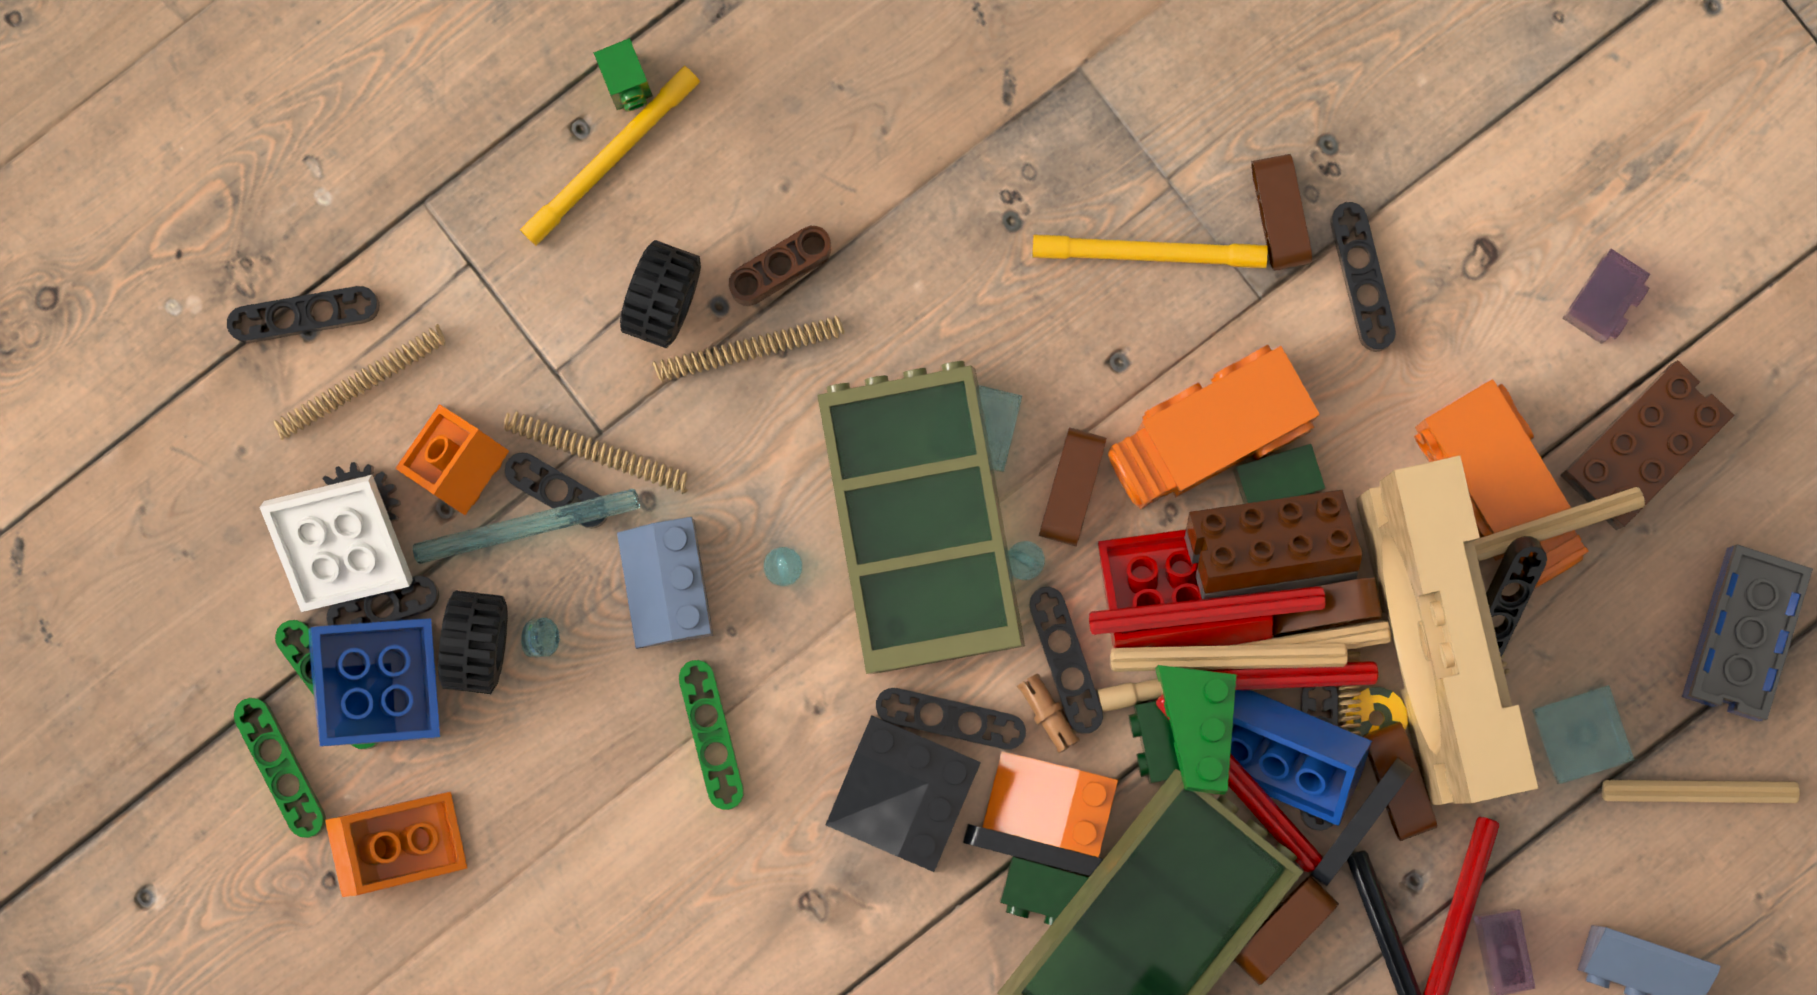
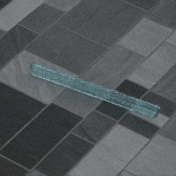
M629 489L418 542L413 545L414 558L418 564L633 511L640 507L639 496L635 489Z

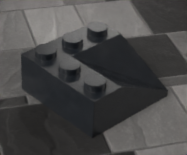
M871 715L828 817L826 826L934 872L981 762Z

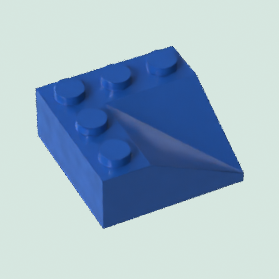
M431 618L316 626L308 630L319 747L426 740L440 737Z

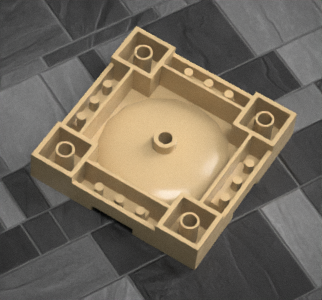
M1461 456L1393 470L1379 481V487L1368 489L1356 498L1373 576L1377 580L1382 613L1387 612L1405 687L1400 690L1407 710L1408 727L1416 762L1431 805L1451 802L1454 804L1475 803L1538 789L1519 705L1512 706L1477 558L1474 541L1480 537Z

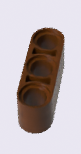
M1291 154L1251 161L1253 182L1272 270L1276 271L1312 264L1311 245Z
M807 226L738 267L729 278V289L733 299L743 306L755 305L823 264L831 254V240L828 233L819 226ZM810 237H818L823 240L825 246L819 254L810 255L803 250L804 241ZM777 257H785L791 262V268L786 274L776 275L769 269L771 261ZM744 277L755 279L758 282L756 291L751 295L739 294L736 290V285L740 279Z
M1069 427L1040 528V537L1077 546L1106 444V437Z
M1360 578L1322 585L1321 587H1323L1326 597L1325 608L1323 610L1272 615V637H1284L1381 619L1382 612L1376 578Z
M1397 722L1362 735V737L1372 741L1368 758L1377 784L1397 758L1414 769L1386 807L1398 840L1403 841L1436 829L1437 821L1402 723Z
M1311 875L1308 876L1270 914L1234 961L1258 985L1263 984L1326 920L1339 903Z

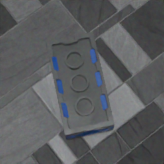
M1738 544L1728 547L1682 697L1711 707L1720 706L1724 702L1729 704L1727 709L1729 713L1754 721L1767 720L1813 568Z

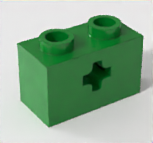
M630 38L593 52L616 110L624 108L626 112H629L647 104L646 99L653 95Z

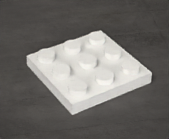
M373 475L266 500L260 506L301 612L409 587L413 581Z

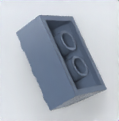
M693 517L656 522L618 532L617 536L636 649L714 636Z
M1591 925L1577 970L1587 973L1586 981L1608 989L1610 982L1625 986L1623 993L1625 995H1707L1721 966L1607 927Z

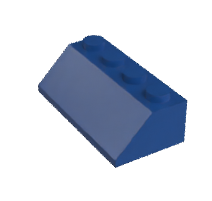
M1235 690L1230 753L1268 796L1339 826L1364 770L1372 741L1252 690Z

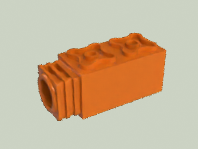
M1266 345L1215 373L1214 377L1210 379L1212 384L1202 388L1200 383L1194 384L1174 397L1144 412L1145 415L1142 416L1144 421H1142L1134 435L1128 436L1120 443L1111 446L1108 452L1110 463L1127 495L1136 506L1143 509L1148 504L1154 503L1159 498L1167 496L1172 492L1176 498L1251 456L1254 457L1255 461L1265 458L1280 448L1311 432L1310 430L1315 428L1312 422L1320 414L1282 346L1271 350L1270 346Z
M1492 379L1425 418L1415 426L1418 434L1414 438L1429 462L1461 456L1480 538L1571 508L1530 441L1534 438L1533 432L1517 410L1512 397L1503 384L1497 386ZM1575 530L1540 541L1541 546L1546 552L1547 562L1535 588L1575 566L1583 560V555L1589 552ZM1505 553L1494 556L1493 558L1495 559V561L1503 558Z

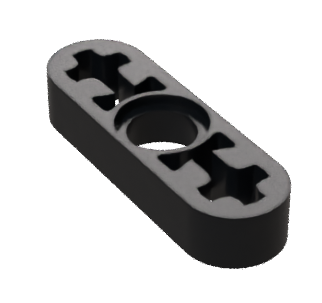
M517 453L508 459L505 465V475L507 480L516 488L585 528L593 529L600 527L607 520L609 507L601 495L531 454ZM526 461H530L529 469L540 477L543 469L549 472L541 480L538 492L531 490L537 484L527 477H523L521 481L516 480L518 473L513 468L517 463L523 465ZM556 479L564 481L568 486L567 496L559 502L549 500L546 495L547 485ZM576 489L583 491L577 498L584 503L591 504L593 500L598 501L596 508L601 512L598 518L591 516L588 521L582 519L585 513L575 505L572 506L571 512L565 510L573 501Z
M414 576L410 586L402 588L401 593L403 596L414 593L415 585L420 583L423 588H430L431 594L425 596L426 603L421 605L416 599L404 602L408 610L402 612V603L399 596L395 593V590L332 605L327 613L328 626L337 625L336 619L341 617L340 610L343 608L348 613L362 611L358 605L362 601H364L365 613L371 620L370 623L399 621L431 610L438 602L439 589L431 579L425 576ZM381 595L389 596L394 603L393 612L385 618L377 617L372 610L373 601ZM365 618L353 619L350 621V624L365 623Z

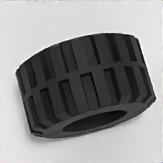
M657 240L648 245L637 264L625 296L620 316L621 332L663 348L670 346L676 339L691 305L701 271L700 256Z
M456 590L449 598L442 623L438 657V675L443 689L492 694L496 688L502 670L507 636L508 610L503 596Z

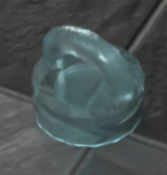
M1029 541L1018 542L1008 551L1014 578L1022 581L1032 580L1042 572L1045 557L1041 548L1035 543Z
M778 547L766 555L764 572L772 584L789 586L800 578L802 561L793 549Z
M536 618L526 622L521 635V646L524 654L528 657L551 656L556 652L560 641L557 625L548 618Z

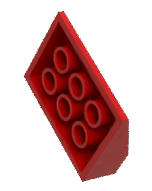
M1186 529L1098 541L1107 610L1202 599L1196 580L1198 563H1191L1185 542ZM1272 615L1110 634L1113 649L1230 646L1272 639L1273 618Z

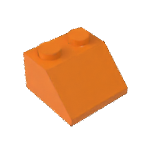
M439 404L395 469L463 515H466L470 508L478 501L481 492L494 473L500 469L509 450Z

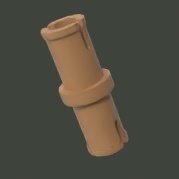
M1038 673L1028 678V681H1023L1017 686L1036 716L1033 719L1036 724H1042L1057 748L1058 753L1070 748V745L1080 741L1061 712L1064 709L1060 702L1055 703Z

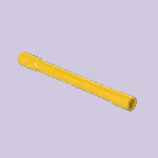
M684 65L660 89L659 94L547 205H544L520 231L537 246L560 223L562 217L671 108L677 106L700 83L696 75Z
M1033 234L1032 258H1093L1224 264L1232 267L1266 268L1268 255L1267 245L1234 243L1230 245L1082 239L1070 238L1069 236Z

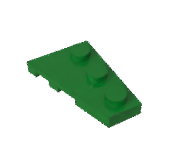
M1157 665L1155 670L1158 682L1161 683L1165 699L1164 707L1166 715L1169 717L1175 740L1173 744L1184 789L1225 795L1228 790L1236 674Z

